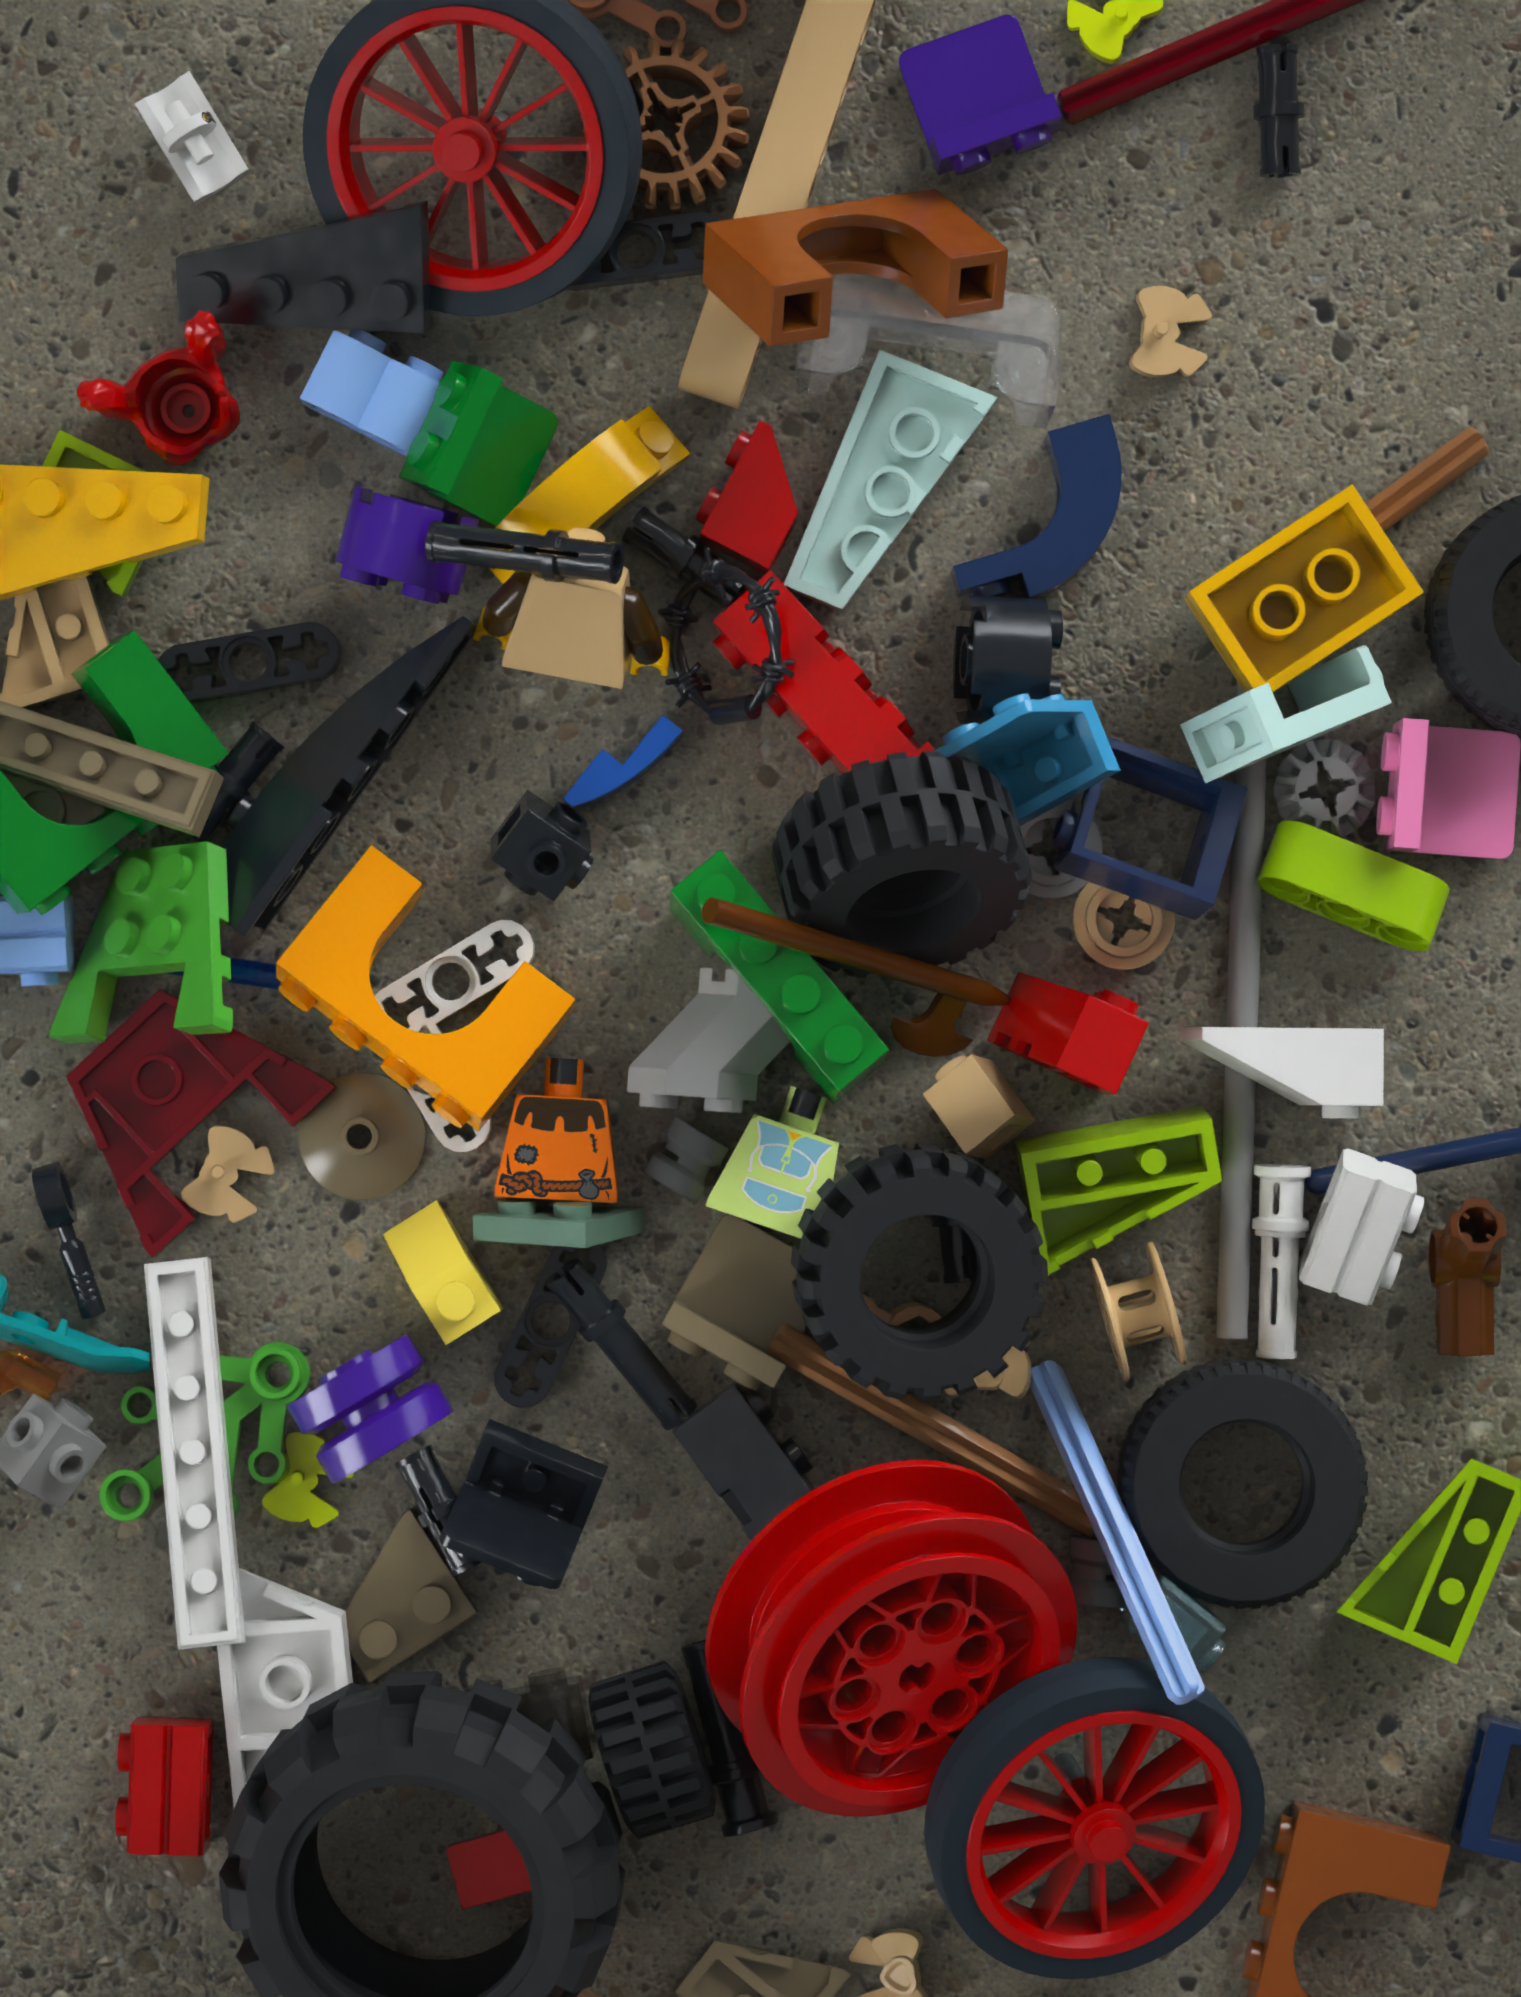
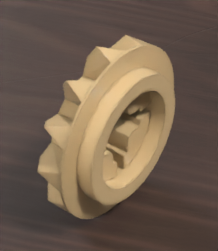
M1088 882L1077 897L1073 912L1072 927L1083 952L1102 966L1117 970H1131L1145 966L1161 955L1172 938L1175 926V913L1134 898L1132 902L1135 905L1133 916L1141 920V924L1150 927L1149 931L1128 929L1122 938H1118L1116 946L1112 945L1114 923L1106 919V915L1097 912L1098 907L1105 910L1108 908L1120 909L1124 901H1128L1129 896Z

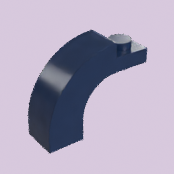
M1110 414L1047 432L1044 443L1057 487L1056 509L1051 522L1036 538L1022 546L953 566L951 576L958 597L971 593L973 596L1001 597L1012 592L1009 582L1019 580L1024 598L1041 599L1068 583L1091 560L1113 522L1121 491V457Z

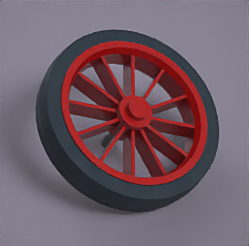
M373 0L345 25L328 47L317 67L305 105L303 154L311 192L325 224L348 220L350 217L371 212H385L387 210L383 204L440 169L449 179L428 220L429 246L460 183H467L472 261L452 257L429 247L431 310L453 315L490 316L519 311L565 291L582 279L605 255L620 232L635 198L642 164V131L635 95L616 53L589 19L565 0ZM456 24L461 108L418 41L415 33L437 26ZM473 25L492 28L517 38L482 111L478 110ZM398 44L444 118L373 78L380 64ZM527 46H530L550 63L561 76L564 83L510 117L502 112H495ZM567 89L570 90L582 118L585 137H507L511 124ZM365 94L436 134L435 137L360 138L361 111ZM504 151H587L585 180L581 194L578 195L506 154ZM362 152H433L436 163L378 198L366 173ZM500 171L572 211L566 224L546 244ZM483 180L529 253L506 260H488Z
M1100 1657L1079 1660L1040 1672L1018 1683L983 1708L966 1725L944 1756L933 1779L925 1812L924 1837L926 1853L937 1890L945 1906L966 1935L991 1957L1014 1969L1047 1978L1088 1979L1108 1976L1147 1964L1171 1952L1202 1930L1225 1907L1246 1877L1260 1843L1265 1813L1264 1786L1259 1766L1245 1733L1236 1719L1208 1689L1204 1687L1203 1694L1198 1698L1183 1705H1176L1168 1699L1152 1661L1128 1657ZM1132 1724L1102 1778L1101 1726ZM1160 1729L1181 1738V1740L1138 1770ZM1083 1731L1084 1773L1072 1754L1061 1753L1053 1759L1046 1749L1071 1735ZM1038 1755L1063 1789L1060 1795L1056 1796L1010 1782V1780L1026 1763ZM1202 1761L1205 1783L1159 1792ZM995 1801L1041 1815L985 1826ZM1202 1813L1191 1837L1148 1824ZM1133 1843L1177 1857L1163 1872L1150 1881L1129 1855L1128 1851ZM1030 1847L987 1878L983 1856ZM1120 1859L1142 1887L1119 1900L1107 1904L1105 1864ZM1087 1862L1089 1909L1059 1912ZM1052 1869L1031 1908L1010 1899Z

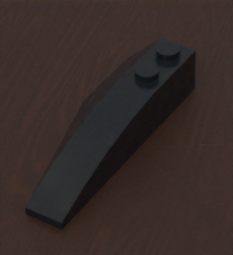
M462 616L401 656L354 693L305 739L261 790L256 799L247 794L240 801L226 823V826L231 828L233 832L222 846V848L226 849L229 906V923L227 924L245 937L255 940L261 938L469 643L476 628L473 622Z

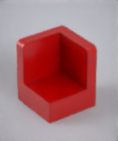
M499 1824L495 1832L450 1844L446 1850L462 1910L532 1890L523 1858L514 1842Z

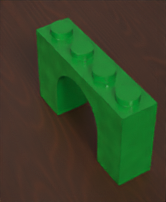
M135 630L118 636L71 673L111 725L119 740L217 771L214 765L229 754ZM0 770V893L16 913L31 912L36 908L43 915L70 895L72 891L66 883L86 868L90 875H93L118 857L122 851L116 843L133 829H136L141 836L158 824L109 807L96 818L81 825H67L49 820L37 813L26 803Z
M720 849L670 890V911L710 959L716 955L720 956L755 994L792 1043L795 1060L832 1104L835 1105L883 1065L889 1048L809 954L707 924L703 921L702 908L704 903L711 897L776 916Z

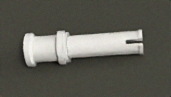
M1254 1164V1175L1260 1178L1259 1216L1252 1219V1229H1255L1256 1236H1261L1258 1350H1256V1357L1297 1358L1296 1325L1299 1238L1306 1237V1231H1309V1220L1303 1218L1304 1179L1311 1177V1166Z

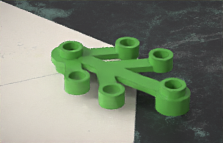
M273 1342L260 1347L251 1358L220 1355L222 1380L245 1384L224 1401L234 1519L240 1511V1500L233 1491L241 1422L260 1406L258 1448L251 1453L248 1459V1471L251 1477L259 1483L277 1484L287 1476L290 1469L289 1458L283 1451L288 1411L286 1406L304 1395L310 1383L311 1370L306 1356L298 1348L287 1343ZM283 1362L290 1370V1377L285 1385L276 1387L271 1383L269 1373L275 1364ZM136 1386L125 1392L120 1406L126 1420L138 1425H149L158 1420L154 1389ZM144 1393L151 1399L152 1408L148 1415L138 1418L133 1413L132 1402L136 1396ZM271 1452L277 1456L279 1468L273 1476L265 1477L259 1471L258 1464L264 1454ZM161 1453L138 1472L127 1469L118 1470L111 1473L103 1481L99 1492V1499L107 1515L119 1521H137L151 1511L155 1502V1492L163 1486ZM133 1483L139 1488L141 1498L135 1507L127 1508L121 1501V1492L126 1485Z

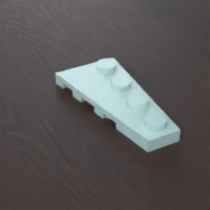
M879 350L784 582L786 588L842 612L991 410L998 397Z

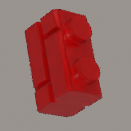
M141 1716L137 1717L130 1724V1733H120L117 1756L118 1770L120 1772H129L128 1797H118L115 1827L117 1836H127L126 1853L137 1855L201 1856L209 1849L214 1719Z

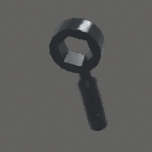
M59 1162L32 1169V1182L42 1216L49 1229L57 1228L61 1240L59 1252L72 1291L74 1292L81 1318L88 1319L100 1315L106 1309L96 1279L94 1278L84 1243L76 1237L72 1223L77 1222V1213L65 1172Z

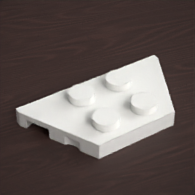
M239 1568L246 1643L217 1646L234 1808L255 1766L279 1732L283 1729H292L300 1722L310 1704L353 1683L346 1611Z

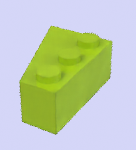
M1471 1458L1336 1612L1457 1664L1520 1515L1521 1479Z

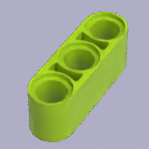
M1291 820L1278 823L1257 878V885L1260 889L1277 899L1393 946L1415 952H1425L1430 949L1450 893L1447 883L1430 873L1314 826Z

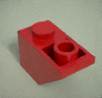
M759 420L753 434L741 430L725 461L726 465L734 468L723 491L714 486L711 487L695 520L704 524L700 537L706 544L766 574L772 570L798 520V510L772 427Z

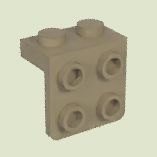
M730 1214L723 1216L661 1323L672 1330L667 1341L698 1359H701L703 1353L707 1350L728 1363L723 1373L754 1391L758 1389L761 1382L774 1388L787 1365L776 1357L773 1358L768 1353L767 1349L771 1338L782 1324H787L801 1333L804 1332L807 1326L802 1318L804 1315L801 1307L795 1300L792 1281L796 1279V1270L791 1264L792 1247L742 1218Z

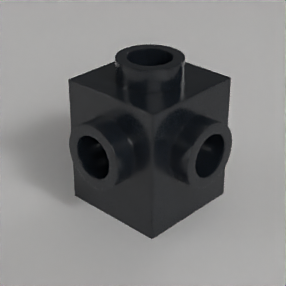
M527 790L490 839L491 860L506 869L504 872L506 878L524 893L535 896L539 891L552 901H555L565 886L571 889L576 888L584 879L593 863V857L589 855L591 853L590 831L585 829L588 824L571 807L561 802H556L554 806H551Z

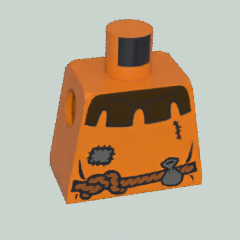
M546 1057L544 1096L516 1095L495 1184L494 1196L603 1203L619 1202L608 1099L582 1098L584 1060Z

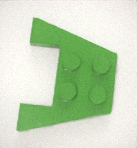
M206 841L123 852L51 1026L50 1038L67 1044L105 1042L116 983L119 977L183 971L184 974L173 1028L191 1035L232 1032L233 1009L223 1005L222 982L226 983L231 980V958L221 955L220 925L224 926L229 923L226 849Z

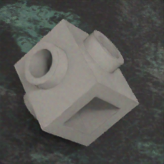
M33 1393L19 1414L11 1420L6 1432L0 1438V1469L18 1487L62 1509L83 1478L91 1471L94 1463L107 1446L88 1428L93 1418L79 1406L65 1398H62L55 1405Z

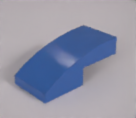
M662 715L623 765L602 749L564 796V802L576 811L615 795L637 781L661 761L684 736L683 730Z

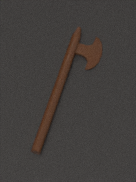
M711 897L704 903L702 908V919L707 924L936 992L937 994L931 1005L922 1015L911 1019L894 1016L892 1020L891 1030L894 1039L905 1049L918 1055L932 1057L948 1056L968 1047L973 1039L955 1032L956 1020L967 1002L979 1006H1006L1010 1002L1008 994L988 981Z

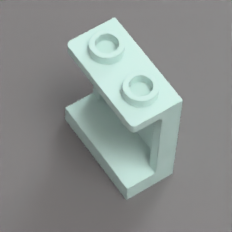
M1366 645L1354 648L1307 671L1290 682L1288 686L1300 712L1293 716L1283 718L1269 683H1266L1180 724L1205 784L1325 735L1391 704V699L1384 685L1382 672L1375 664L1369 648Z

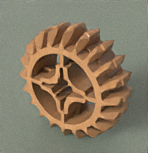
M649 39L647 44L648 58L640 60L637 51L631 45L623 49L624 59L628 66L624 70L632 89H636L643 108L640 116L642 154L648 152L659 153L667 159L672 169H675L676 172L654 173L641 169L635 197L639 190L644 191L645 211L654 212L657 207L658 195H668L669 208L672 213H677L681 211L682 205L680 193L689 191L692 201L697 206H701L706 202L701 183L707 181L713 189L719 192L726 188V180L717 169L718 166L729 171L738 172L742 166L741 159L728 148L742 149L749 146V134L732 127L749 122L750 112L747 107L730 106L743 96V88L740 83H731L719 87L729 74V67L724 62L716 64L708 72L704 70L709 58V51L700 47L695 51L691 61L684 59L685 45L683 40H674L671 56H661L658 40ZM653 80H678L696 88L704 96L698 99L694 95L682 99H673L666 96L659 88L657 82ZM652 101L655 103L659 114H663L668 122L678 119L680 122L682 121V123H674L677 151L674 149L670 138H666L661 130H655L651 133L649 130L647 131V129H655ZM715 113L718 121L715 139L707 153L694 164L689 155L686 139L690 132L702 125L703 118ZM584 128L579 131V137H585Z

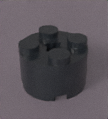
M966 595L962 600L960 610L972 611L969 627L956 626L953 655L954 698L966 699L967 710L956 712L958 722L960 724L978 723L980 725L995 716L992 710L995 705L1019 694H1029L1030 699L1035 700L1061 694L1059 675H1051L1052 649H1060L1062 643V612L1060 610H1049L1044 599Z

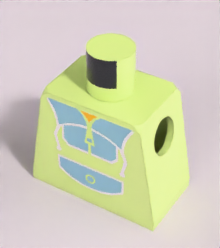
M790 1086L779 1121L754 1113L712 1189L706 1206L802 1239L803 1232L798 1224L805 1209L813 1211L816 1209L821 1201V1197L817 1194L818 1189L828 1178L832 1181L834 1179L839 1142L815 1134L827 1098Z

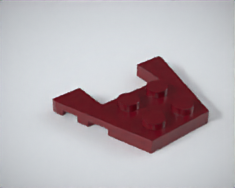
M159 989L106 1038L105 1042H102L66 1076L99 1150L102 1151L117 1183L116 1188L125 1207L128 1208L139 1231L142 1245L151 1258L157 1257L197 1219L153 1171V1168L239 1087L249 1080L292 1127H296L337 1088L327 1078L233 1027L232 1032L202 1035H191L173 1028L179 998L162 989Z

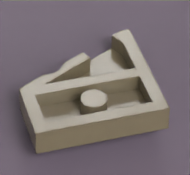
M712 1939L672 1991L680 1997H834L851 1975L840 1967Z

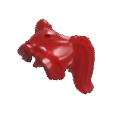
M199 310L192 319L184 323V337L187 347L165 350L142 363L134 370L124 385L104 378L81 382L77 388L80 406L88 411H98L107 418L133 421L140 435L144 437L147 447L159 454L167 464L172 466L187 464L195 459L206 446H212L229 437L240 423V411L236 399L232 398L231 393L226 388L224 377L218 364L225 354L227 341L224 338L223 329L217 324L215 317L210 311L204 312ZM188 406H193L195 409L191 417H186L184 414V410Z

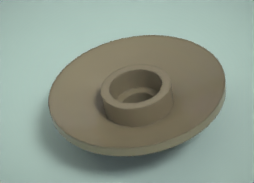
M352 1073L335 1078L331 1082L337 1088L300 1122L298 1140L304 1164L319 1184L336 1195L355 1200H367L390 1194L411 1178L423 1157L426 1144V1129L422 1113L408 1091L387 1077L372 1073ZM354 1125H366L372 1133L371 1143L364 1149H357L349 1142L348 1134Z

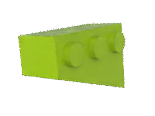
M1203 1106L1014 1140L1024 1201L1027 1207L1026 1212L1030 1219L1037 1224L1044 1242L1039 1246V1252L1047 1260L1048 1275L1060 1269L1059 1266L1094 1247L1098 1249L1114 1240V1236L1148 1218L1152 1220L1222 1182L1213 1122Z

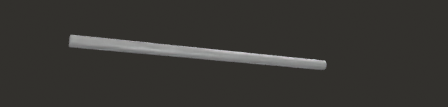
M1237 681V696L1245 692ZM1267 759L1234 772V783L1245 786L1248 790L1232 842L1226 1027H1258L1262 889L1257 885V878L1263 865ZM1226 1065L1224 1070L1216 1338L1248 1339L1256 1082Z

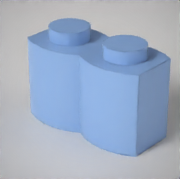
M333 330L300 396L302 404L407 457L410 445L419 433L434 401L435 392L444 373L433 365L414 356H409L406 364L391 359L382 354L387 344L363 330H351L348 336Z

